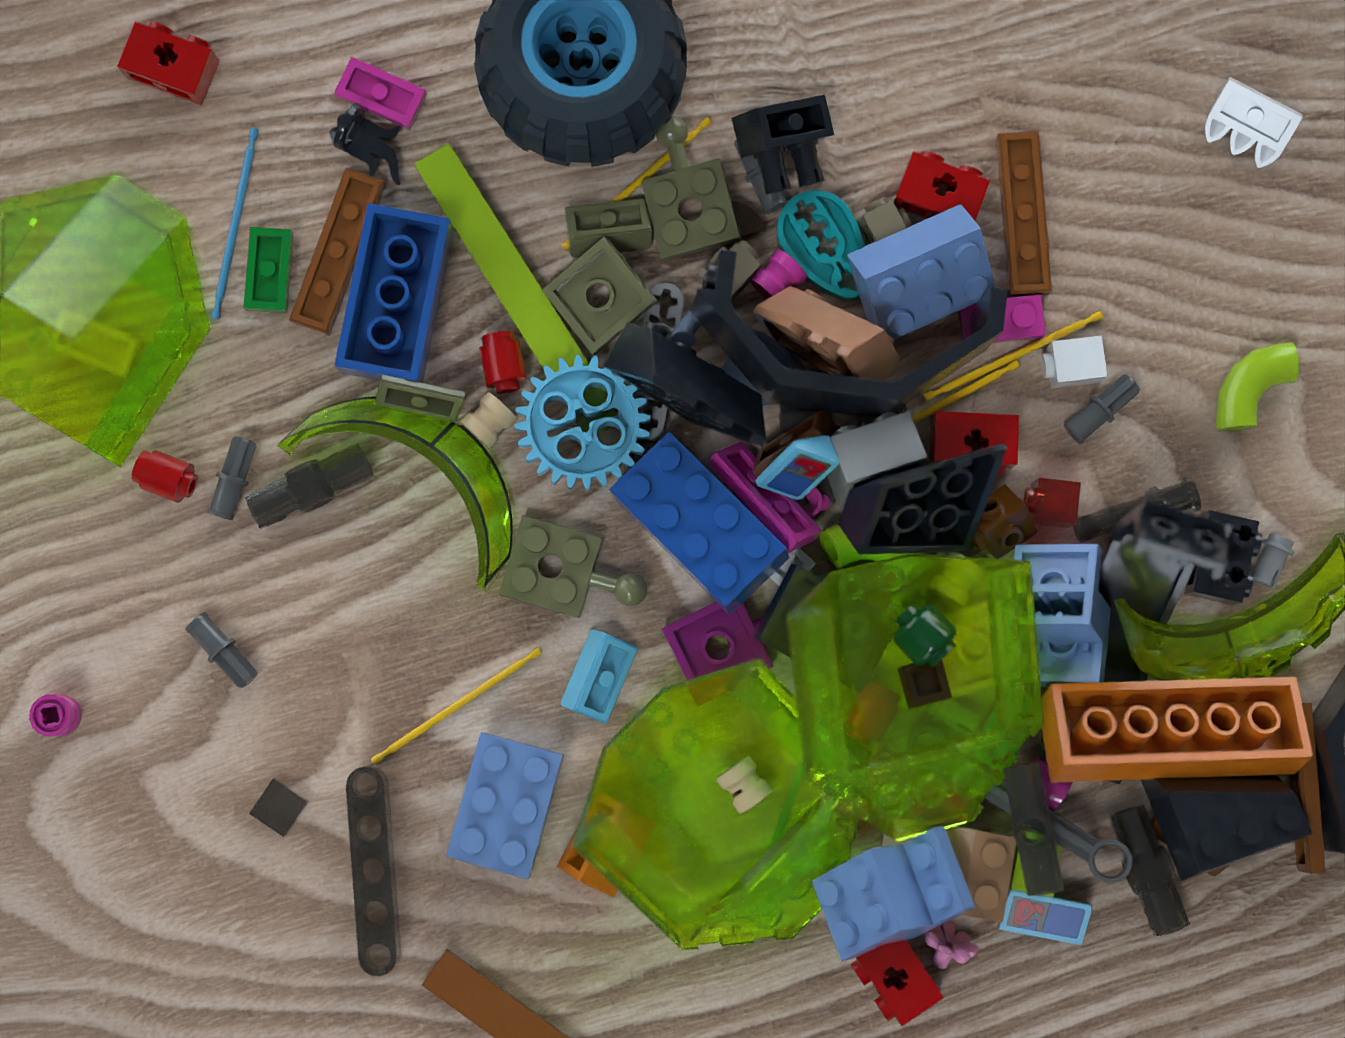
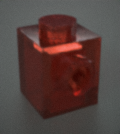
M1040 477L1031 482V487H1026L1023 503L1027 506L1034 524L1069 528L1076 525L1081 482Z

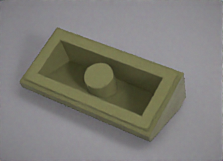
M645 198L565 207L571 257H581L603 237L608 238L619 253L647 250L652 247V230Z
M382 374L375 404L457 422L465 392Z

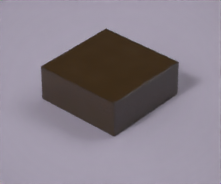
M942 659L932 668L928 663L924 666H916L912 663L897 669L908 710L953 698Z

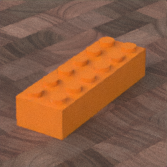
M1297 677L1051 684L1038 702L1050 783L1295 774L1313 757Z

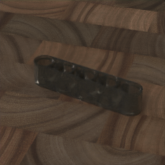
M364 766L351 772L346 780L359 964L364 972L371 976L380 977L395 968L401 958L393 834L387 776L377 767ZM364 773L373 775L377 780L378 788L372 797H365L358 791L357 781ZM367 815L377 818L380 822L381 832L376 839H368L361 833L360 824ZM369 858L377 859L383 864L384 875L380 881H371L364 875L363 867ZM379 901L384 904L387 909V918L384 923L376 924L369 920L366 910L370 902ZM382 944L388 948L391 955L388 965L378 966L372 962L369 955L372 945Z

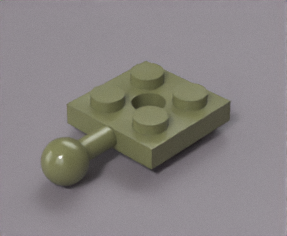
M672 115L670 121L664 123L655 135L658 142L668 148L673 172L641 180L660 258L663 262L742 240L721 159L718 158L689 167L683 146L688 135V128L680 117ZM691 199L700 201L702 204L701 215L693 221L684 220L681 216L682 205Z
M606 237L600 239L542 289L592 354L599 353L621 334L627 322L634 323L658 302ZM598 284L605 285L610 293L608 303L601 308L595 307L590 299L592 289Z
M522 515L499 595L580 619L589 586L615 593L617 600L623 605L635 606L645 599L647 584L640 575L635 573H626L617 578L594 571L603 542L602 537ZM555 555L562 561V571L555 578H545L540 572V563L545 557Z

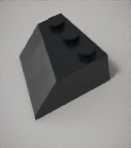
M646 321L644 326L630 322L626 323L604 364L605 368L689 423L761 447L764 446L767 438L760 393L726 374L723 369L715 364L696 356L697 352L691 347L678 341L673 342L667 338L669 333L660 326Z
M1002 443L884 477L850 489L838 525L858 554L969 552L1007 447Z
M1277 775L1153 778L1141 780L1181 882L1293 843L1313 834L1296 793Z

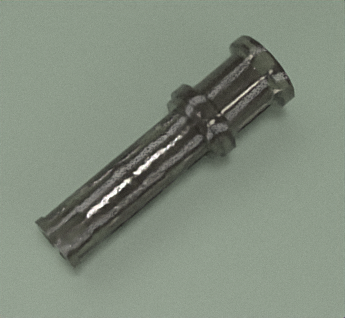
M1186 476L1182 478V482L1162 489H1158L1156 486L1151 487L1145 492V496L1072 518L1071 522L1075 536L1081 544L1096 537L1113 533L1117 522L1146 499L1183 511L1190 509L1193 512L1200 511L1201 500L1192 477Z

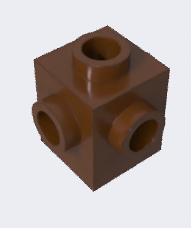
M1006 484L990 493L972 541L979 551L985 548L996 560L1015 549V545H1021L1038 533L1027 506Z

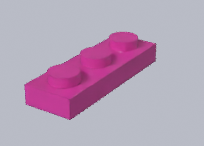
M742 441L714 453L708 464L721 477L722 481L743 501L749 511L787 548L788 553L815 541L822 531L821 528L793 498L757 486L755 480L758 476L753 473L756 457Z

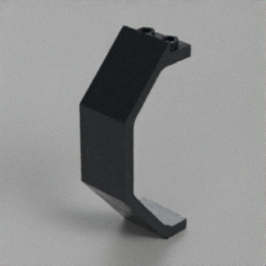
M720 250L716 262H708L702 289L697 290L690 310L768 404L876 418L882 414L896 411L985 352L1004 331L1008 289L990 287L973 308L970 336L895 382L802 371L783 366L733 309L732 290L737 252Z
M1148 499L1117 522L1101 558L1098 588L1111 608L1104 682L1147 681L1148 674L1136 664L1131 656L1130 649L1140 665L1150 671L1156 648L1161 636L1153 635L1137 628L1120 611L1118 614L1115 602L1133 621L1147 628L1164 632L1196 564L1211 568V577L1220 579L1226 567V539L1233 527L1232 525ZM1042 733L1039 759L1047 762ZM1114 780L1110 782L1120 785L1122 780Z
M1344 665L1313 713L1323 846L1325 851L1345 854Z

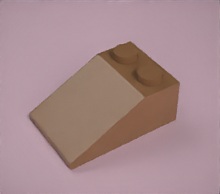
M886 813L881 847L901 845L932 828L944 827L975 904V908L961 915L1003 923L1017 844L1016 837Z

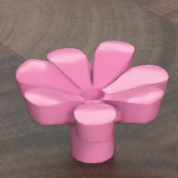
M951 921L943 923L941 928L937 926L925 932V942L936 949L931 961L940 969H945L951 958L958 963L965 964L979 950L976 944L969 943L971 937L963 931L955 933L956 926Z

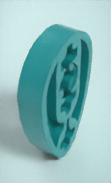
M810 190L794 196L783 207L778 218L776 238L780 250L787 253L803 268L807 274L806 281L821 292L843 302L857 300L860 296L856 283V291L853 292L848 287L841 290L838 286L842 280L841 271L842 273L845 272L848 277L853 276L847 254L865 247L859 226L849 207L842 199L826 191ZM802 204L805 209L810 207L814 209L811 220L816 226L823 224L826 227L822 232V237L827 243L832 241L836 243L833 249L834 256L829 257L827 253H822L821 255L817 253L820 246L819 240L815 236L808 238L805 235L808 232L809 225L804 218L800 220L795 218L798 212V205Z

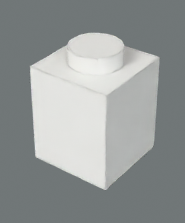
M1102 336L1052 341L1045 348L1046 353L1041 354L1042 374L1044 378L1050 379L1051 388L1100 383L1107 377Z

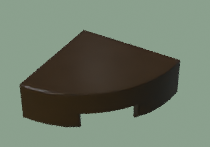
M732 201L742 239L766 231L764 222L753 209L745 204Z

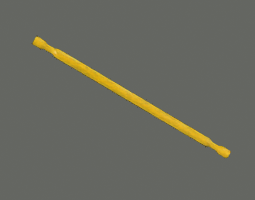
M706 117L695 130L688 133L683 143L684 147L695 139L700 131L712 124L709 118ZM668 151L610 202L624 201L642 185L641 180L650 178L670 160ZM566 240L561 245L565 251L569 249V240Z
M1098 311L1084 320L1068 325L942 385L939 389L929 391L923 394L927 402L941 393L955 389L1050 344L1052 341L1083 328L1086 324L1096 322L1102 319L1103 315L1101 311Z
M1015 360L1009 363L1005 368L992 372L911 416L913 423L921 421L934 414L935 411H939L999 379L1003 374L1019 368L1018 361Z
M535 648L523 659L517 660L392 743L383 752L371 757L372 763L376 765L388 754L394 753L522 668L531 659L540 656L542 653L539 648Z

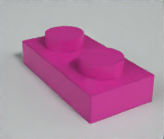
M354 57L350 58L334 91L336 98L352 105L357 102L365 108V111L407 130L411 129L427 96L425 89Z
M1041 295L1007 298L1004 331L993 343L1043 338L1046 332ZM977 303L958 311L961 341L971 334L973 308Z

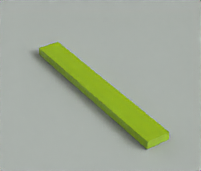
M450 144L444 145L415 163L414 166L446 217L450 218L453 228L542 368L548 366L555 373L560 371V358L564 359L568 367H574L576 355H580L583 366H589V362L542 291V288ZM595 387L587 390L584 400L590 406H601L607 400L608 395L603 389ZM609 410L590 420H586L583 414H579L576 416V422L583 432L589 431L590 422L616 416L618 410ZM606 426L599 431L598 435L608 430L612 426Z

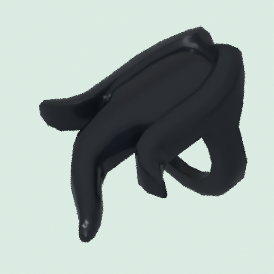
M356 102L347 113L338 116L337 127L329 131L333 146L365 162L369 167V175L371 177L377 171L376 161L371 155L380 157L387 162L394 183L401 185L396 152L388 144L380 140L390 141L396 138L400 127L397 126L388 130L381 128L365 118V108Z

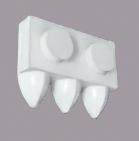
M1229 77L1209 111L1205 134L1207 141L1212 142L1223 137L1232 128L1230 148L1233 155L1246 151L1258 141L1255 150V161L1257 167L1261 168L1271 164L1281 155L1303 116L1301 113Z

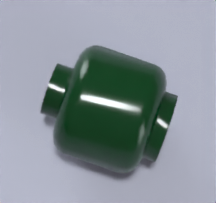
M912 604L895 619V622L900 627L894 633L893 641L916 666H924L928 663L932 668L957 646L953 641L957 634L955 626L933 604H927L920 609Z

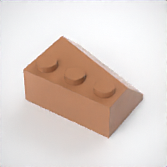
M790 286L758 304L753 311L769 337L786 347L790 352L828 374L885 382L900 359L893 346L894 340L886 333L885 329L865 321L845 309L837 308L827 303L820 295L809 289L803 292Z

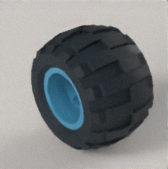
M492 0L488 11H484L480 17L474 39V68L477 83L490 117L496 120L503 129L505 136L522 150L527 152L531 150L543 156L544 161L569 167L571 162L591 163V167L614 163L615 157L627 152L634 154L655 139V133L664 123L670 121L680 102L686 78L687 41L683 23L675 13L672 0ZM569 31L573 32L577 37L572 43H564L560 40L561 34ZM601 33L607 39L603 44L595 45L590 42V37L593 34ZM548 56H555L559 58L560 63L556 67L551 68L544 60ZM610 59L619 62L610 71L603 67L605 61ZM585 60L592 64L589 69L582 66L579 71L571 67L574 62L582 64ZM562 82H568L571 86L562 84Z

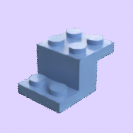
M1098 544L1015 545L1006 624L1021 641L1016 679L1021 687H1049L1051 684L1104 682L1111 608L1098 590L1102 550Z
M944 827L932 828L901 845L871 848L812 880L841 961L854 959L881 944L916 938L975 908Z

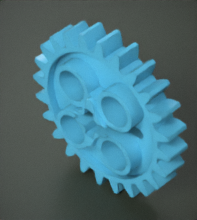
M576 355L574 367H568L564 359L560 358V371L555 373L548 366H544L546 377L544 381L533 376L530 379L536 391L534 393L528 391L521 392L522 398L529 405L528 407H516V414L526 418V421L515 424V430L527 433L528 436L518 441L519 448L532 447V451L525 458L527 463L540 460L541 463L538 466L537 474L541 476L551 470L553 472L551 479L553 485H556L562 477L567 478L568 490L571 491L577 480H582L586 491H590L591 480L597 479L599 484L606 488V475L611 473L619 480L622 477L619 468L621 465L630 469L635 465L630 454H644V449L636 441L649 439L650 433L639 428V425L650 422V415L638 413V410L647 405V399H634L633 396L639 389L633 385L626 386L624 379L618 375H613V372L607 368H598L597 356H593L589 366H583L580 355ZM595 387L603 389L608 395L605 403L596 407L590 406L584 400L587 390ZM552 401H561L568 407V412L564 418L552 420L544 413L546 406ZM609 410H618L616 416L590 422L589 431L582 432L580 427H574L560 433L558 436L551 438L547 436L550 430L575 425L576 416L579 414H583L586 420H590ZM606 426L615 427L621 433V439L613 446L603 445L597 438L599 431ZM571 439L577 441L581 445L582 450L578 457L568 460L559 455L558 448L562 442Z

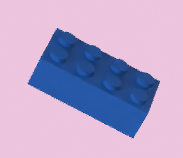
M367 204L334 365L340 373L379 381L383 374L423 383L454 232L450 218Z
M670 431L609 489L615 500L729 616L790 558L787 548Z

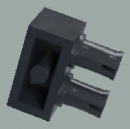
M825 94L755 108L731 118L740 157L753 156L754 159L758 160L766 195L791 189L782 153L785 152V149H787V152H791L794 159L799 187L825 181L822 169L820 168L816 145L819 144V140L835 135Z
M1209 510L1200 514V516L1233 526L1226 539V567L1220 579L1211 577V568L1196 564L1185 585L1184 594L1229 605L1243 603L1244 597H1249L1253 587L1254 575L1249 570L1252 557H1257L1261 548L1262 534L1258 533L1260 521Z

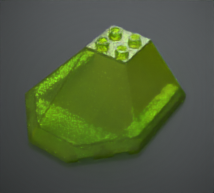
M117 174L2 200L0 203V396L115 465L122 467L210 331L208 313L205 310L201 292L202 286L197 263L190 242L187 218Z
M906 554L830 572L787 616L805 781L818 791L837 801L841 806L862 820L878 828L896 842L919 836L932 828L944 827L946 829L974 821L984 808L981 802L994 784L1000 786L1019 758L1016 754L1029 735L1035 737L1042 727L1043 713L1031 562L922 554ZM912 604L918 609L927 604H933L957 630L956 637L953 639L957 646L942 658L953 698L908 710L897 669L901 666L912 664V662L893 641L894 633L900 627L895 622V619Z
M758 658L662 688L602 748L572 846L681 950L698 949L699 945L719 943L722 947L754 943V939L774 937L777 941L793 939L822 910L812 880L850 860L852 840H856L859 808L855 803L857 785H861L862 767L762 660ZM750 755L756 764V773L760 778L767 779L774 790L756 805L739 814L732 804L733 796L729 791L722 790L715 778L744 757Z

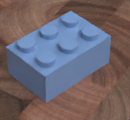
M961 204L847 254L866 319L870 323L885 329L886 333L893 340L979 302L990 287H995L981 228Z
M481 732L446 857L529 879L565 754Z

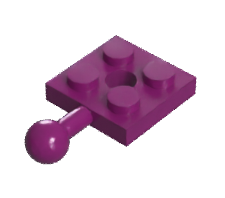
M715 602L661 629L698 704L774 667L763 644L753 638L763 617L751 621L743 604L729 616ZM713 636L723 637L729 644V653L722 660H714L706 653V642Z

